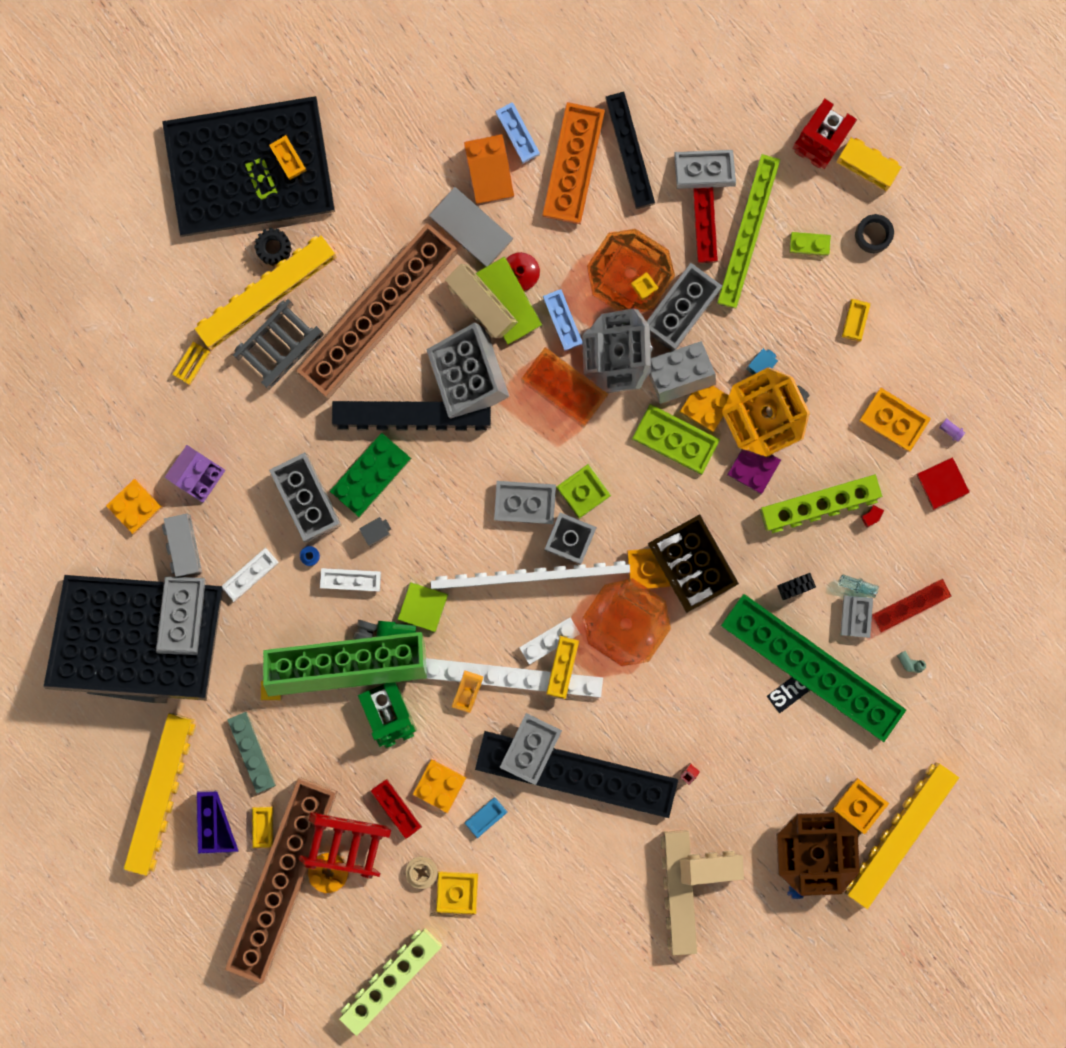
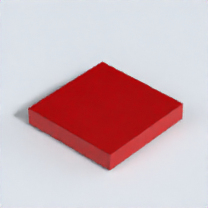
M953 457L916 474L933 510L970 493Z

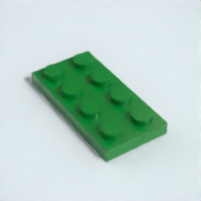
M381 433L330 492L360 518L412 458Z

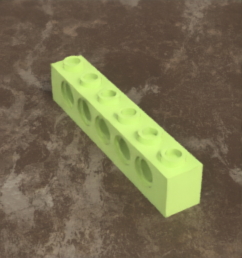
M426 928L422 932L418 929L411 937L413 941L408 946L404 944L397 951L399 956L394 961L390 959L382 967L384 971L380 975L376 973L370 979L369 983L371 985L366 990L362 988L354 996L356 998L355 1002L352 1005L347 1003L340 1011L342 1015L339 1020L356 1036L442 947V944ZM415 946L421 947L423 954L420 956L414 955L412 948ZM406 961L409 964V969L401 970L398 963ZM392 976L395 979V983L388 985L385 983L384 978ZM373 990L380 992L381 998L373 999L370 992ZM363 1005L366 1007L367 1012L359 1014L356 1007Z

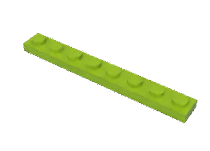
M761 154L717 304L733 309L737 308L780 159Z

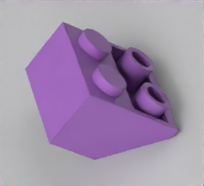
M186 445L165 478L204 503L225 472V469Z

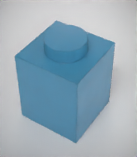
M763 348L746 369L754 375L765 368H773L778 362L777 356L771 350L767 349L766 351Z

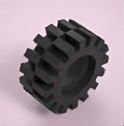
M269 228V230L264 229L262 234H258V239H255L256 245H254L258 257L265 264L268 263L274 266V264L277 265L280 261L290 257L289 253L292 250L291 242L283 231L281 232L277 228L276 230ZM270 240L280 242V250L275 254H270L266 251V244Z
M807 573L779 584L777 587L782 600H786L816 588L811 573Z

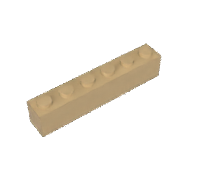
M664 831V837H661V849H665V857H662V867L666 869L667 877H663L664 889H668V897L664 898L665 910L669 909V917H666V928L670 930L671 938H667L668 950H672L673 955L697 954L693 885L681 883L680 859L688 858V855L691 854L689 831Z

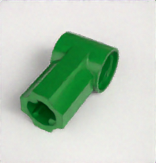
M378 621L376 637L416 633V626Z

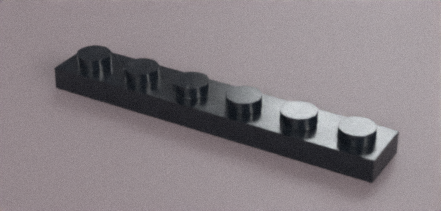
M625 92L605 96L635 208L640 209L655 205Z

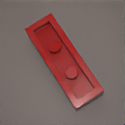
M388 779L371 790L405 839L422 828V825Z

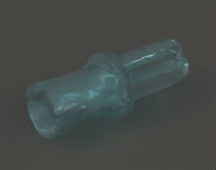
M844 574L840 576L838 581L840 586L855 590V593L860 592L874 598L879 590L878 585L865 582L862 578L856 579Z

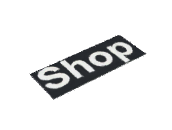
M791 677L767 695V698L776 710L781 713L810 690Z

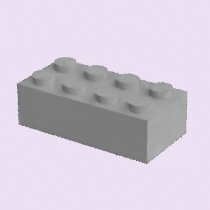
M690 263L647 320L650 327V335L671 351L676 350L720 292L722 285Z
M306 453L269 470L304 542L307 543L342 526Z

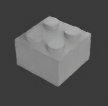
M560 512L546 544L545 551L581 565L597 527Z

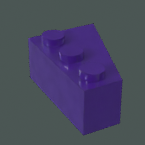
M217 790L197 791L198 854L239 852Z

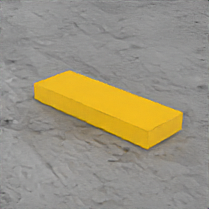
M559 637L546 695L566 699L579 640Z

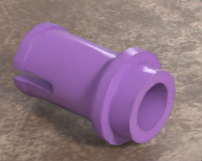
M947 418L939 427V429L950 435L953 441L959 442L965 434L963 428L960 429Z

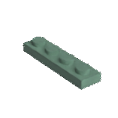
M244 712L227 719L256 793L276 786L248 713Z

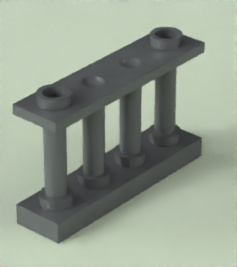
M289 299L280 302L276 307L277 311L245 343H240L235 348V353L233 354L238 361L244 357L263 376L264 380L261 383L268 390L324 335L317 326L314 329L312 327L309 328L290 310L293 304ZM283 315L304 333L305 338L300 343L295 342L276 323ZM269 329L273 330L290 347L291 352L286 357L281 356L263 338ZM256 343L277 362V366L273 371L268 370L249 352Z

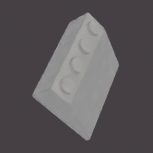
M477 323L469 325L426 349L449 418L493 406L510 397L489 335L485 331L486 328Z

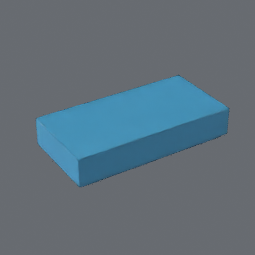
M494 797L469 818L465 825L476 838H479L508 811Z

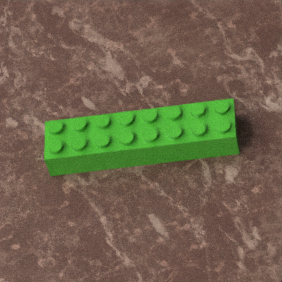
M422 632L263 650V686L268 697L427 678L426 650Z

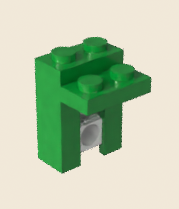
M397 682L385 683L358 695L373 731L371 733L373 739L377 741L379 747L384 745L386 749L395 745V740L403 738L405 741L414 737L413 732H416L417 728ZM380 694L387 697V704L384 706L377 703V697ZM390 705L393 706V709L396 713L398 720L393 719L394 715L392 714L393 712H391ZM381 709V711H383V714H384V716H385L384 718H386V721H385V722H388V721H391V720H394V721H392V722H390V723H388V724L385 725L384 722H383V719H382V717H381V714H380L379 710Z

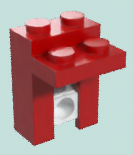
M825 98L802 130L792 148L798 156L808 158L815 167H822L823 169L827 167L857 121L855 117L848 113L844 118L833 111L834 104ZM833 119L837 125L830 126L827 120ZM822 127L823 130H821V133H818L817 131ZM833 134L830 140L827 139L828 135Z

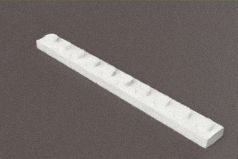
M625 561L613 562L614 566H606V563H595L592 568H586V564L574 565V569L566 570V566L554 567V571H546V568H535L532 573H526V569L514 570L515 574L508 575L506 571L495 572V576H487V573H475V577L467 578V574L455 575V579H447V576L435 577V581H431V589L630 573V564L626 565Z
M426 658L428 679L460 682L465 670L483 676L481 683L483 685L547 692L551 672ZM571 674L567 694L601 697L603 678Z

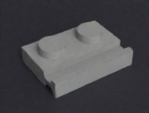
M843 596L840 635L870 638L873 598Z

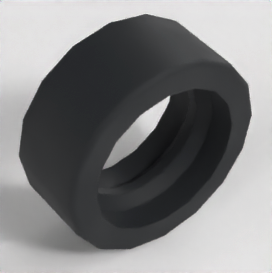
M872 214L863 218L855 232L858 246L865 252L873 254L885 250L894 237L892 223L888 218L879 214ZM869 223H879L884 227L886 237L881 244L871 245L864 239L863 231Z

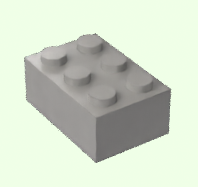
M702 341L651 358V373L649 377L660 404L716 385V374Z

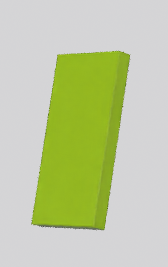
M505 257L476 273L518 322L503 336L508 345L543 326Z
M652 404L646 410L632 440L700 475L703 474L720 439Z

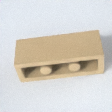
M723 851V855H717V852L705 853V857H700V854H689L688 858L680 859L682 884L697 885L744 880L743 855L735 854V851Z

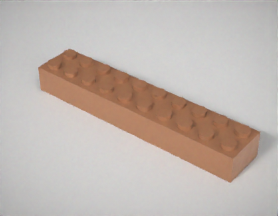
M427 223L296 371L329 400L458 254L457 248Z
M302 777L298 778L225 967L226 971L260 984L266 981L309 869L304 867V864L299 860V856L309 857L316 829L314 824L309 821L310 812L329 815L338 791Z

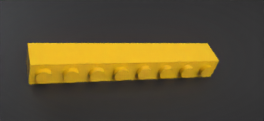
M322 235L311 238L306 247L295 250L291 258L287 261L285 259L280 261L276 265V269L272 272L267 271L260 277L261 280L255 284H249L244 289L245 292L230 298L226 306H220L215 309L211 317L200 320L194 329L212 351L337 258L336 254Z
M168 713L124 870L145 876L151 874V871H155L157 860H155L156 853L160 852L163 841L160 839L162 832L165 833L168 827L166 818L173 809L174 802H172V797L179 788L177 780L179 774L182 775L185 763L182 762L184 755H188L190 750L188 741L195 732V719L174 713Z
M936 762L928 767L925 772L927 776L923 781L920 780L916 784L913 796L908 797L902 805L904 807L900 814L897 813L891 821L892 826L881 834L880 843L877 847L874 846L868 854L869 859L866 863H861L860 873L847 887L845 894L867 910L960 778L940 763Z

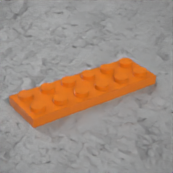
M567 102L543 217L581 225L605 114L604 109Z

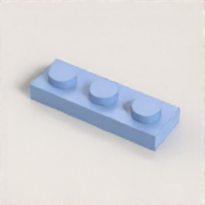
M513 102L496 110V115L522 164L539 156L540 152Z
M562 290L544 295L543 299L564 351L583 345Z

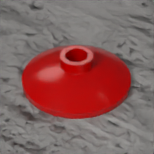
M522 252L508 256L506 259L523 290L527 291L534 287L540 276V268L536 259ZM519 267L524 269L522 274L517 273Z

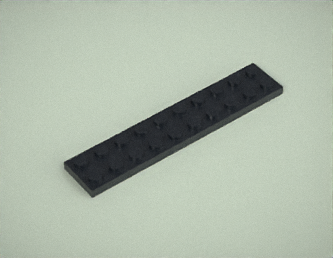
M484 731L475 770L532 784L500 768L514 738ZM553 748L536 785L669 818L679 779Z

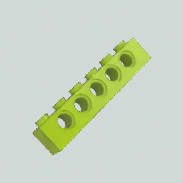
M874 474L761 507L759 510L765 530H771L773 534L783 531V526L790 525L791 528L803 525L802 521L807 519L810 522L821 520V515L828 514L831 517L840 514L841 509L847 508L848 511L858 509L859 504L865 502L867 506L876 504L878 499L883 496L877 476ZM856 489L863 491L864 496L862 499H858L855 496ZM837 494L844 496V504L841 505L836 502ZM818 500H823L826 503L824 510L817 508L816 503ZM799 505H803L807 508V514L805 516H802L798 513L797 509ZM780 511L787 512V521L779 519L778 514Z

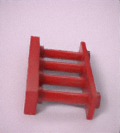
M310 812L309 821L314 824L316 829L309 857L299 856V860L304 864V867L309 869L323 867L359 873L362 877L372 879L373 876L380 877L381 873L373 868L379 841L382 837L390 838L391 829L385 825ZM326 827L333 828L335 831L328 860L317 858L323 830H326ZM345 830L352 831L353 838L347 862H336L342 833H345ZM364 833L370 834L372 840L365 866L354 865L361 836H364Z

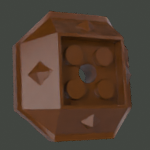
M838 812L796 813L776 833L778 875L801 896L843 894L849 884L860 873L858 831ZM820 847L822 849L821 856L818 858L813 857V850Z

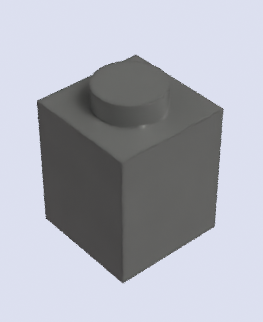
M381 517L359 528L370 547L391 536L389 533L391 527L386 519L382 520Z

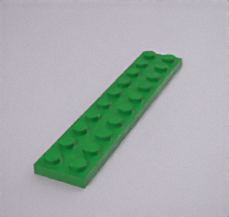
M742 594L720 625L882 742H885L907 711L745 594Z

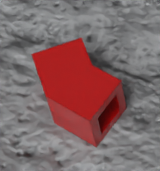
M872 505L868 513L861 516L866 528L880 521L884 512L883 509Z
M689 763L682 771L680 778L690 785L697 778L700 771Z

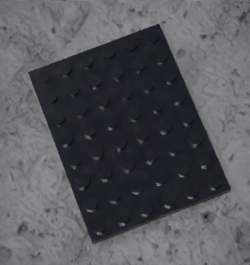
M316 96L162 121L181 237L335 212ZM285 135L307 170L291 180L287 177L269 146ZM261 158L260 163L256 164L254 160ZM263 159L265 160L266 165H267L268 168L263 167V165H262V160H263ZM253 162L252 170L248 171L245 164ZM264 170H269L270 174L266 175ZM259 175L265 176L263 178V183H260L257 180ZM268 176L272 177L275 186H270ZM251 179H253V180H255V181L257 182V187H256V188H254V185H253ZM275 188L278 192L270 193L265 199L262 200L258 197L256 191L260 189L261 195L272 191V189Z
M64 575L43 687L49 690L207 701L223 594L222 586L205 585L198 654H159L156 652L164 582Z

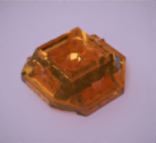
M637 229L609 232L587 265L592 296L616 311L638 309L642 313L653 310L675 277L669 250ZM632 269L636 275L633 278H629L625 275V271ZM647 272L658 286V290L644 300H641L631 286V283Z
M634 578L604 584L582 617L588 644L620 666L649 662L671 630L666 600ZM628 618L632 621V626L624 628L621 625V621Z

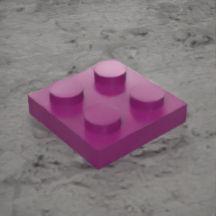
M742 449L727 475L757 493L762 494L781 459L774 455L766 457Z

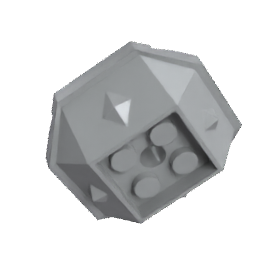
M638 309L601 314L592 327L582 335L584 375L606 393L641 389L644 380L651 373V351L653 348L650 344V327Z

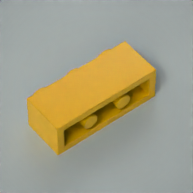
M852 137L837 160L838 164L886 192L902 168L895 159L884 157L879 150L871 149L865 146L862 140L858 138L853 139Z

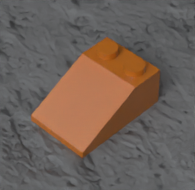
M503 135L464 142L476 204L514 197Z

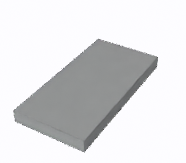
M456 187L429 215L434 222L485 267L492 264L513 240L505 230Z
M165 577L156 646L157 653L198 654L205 578Z

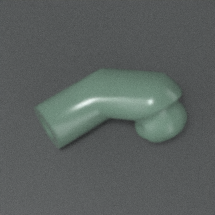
M906 651L897 655L904 669L908 672L921 673L926 669V663L923 660L910 659Z

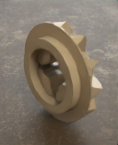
M416 857L406 867L407 881L415 888H428L437 878L436 864L430 858ZM426 865L425 873L428 876H422L417 880L418 872L416 869H422Z

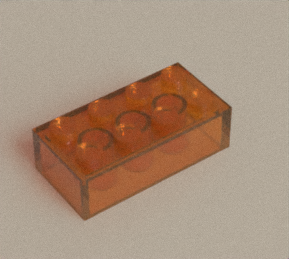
M546 347L521 378V382L583 428L587 426L609 395Z

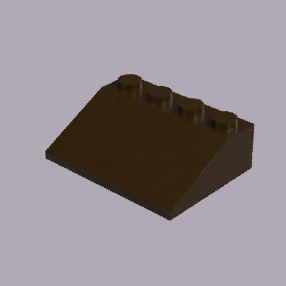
M701 514L648 543L686 613L739 584Z

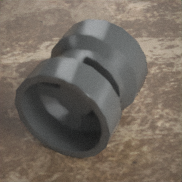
M358 619V629L354 633L353 639L372 638L377 625Z

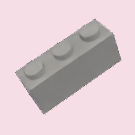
M182 514L164 518L162 530L168 538L166 549L168 555L171 554L172 562L170 563L172 574H175L176 577H184L202 573L191 515Z

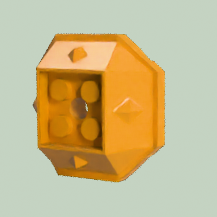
M770 367L734 384L722 411L738 447L766 457L803 440L810 415L793 377ZM767 407L772 409L771 417L766 413Z

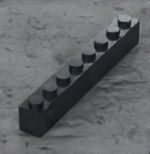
M332 401V425L337 427V430H349V427H357V430L361 431L369 430V427H376V430L387 431L388 427H396L397 431H407L408 427H416V431H428V428H436V431H447V428H455V431H467V428H475V431H487V428H491V406L449 418L444 402Z

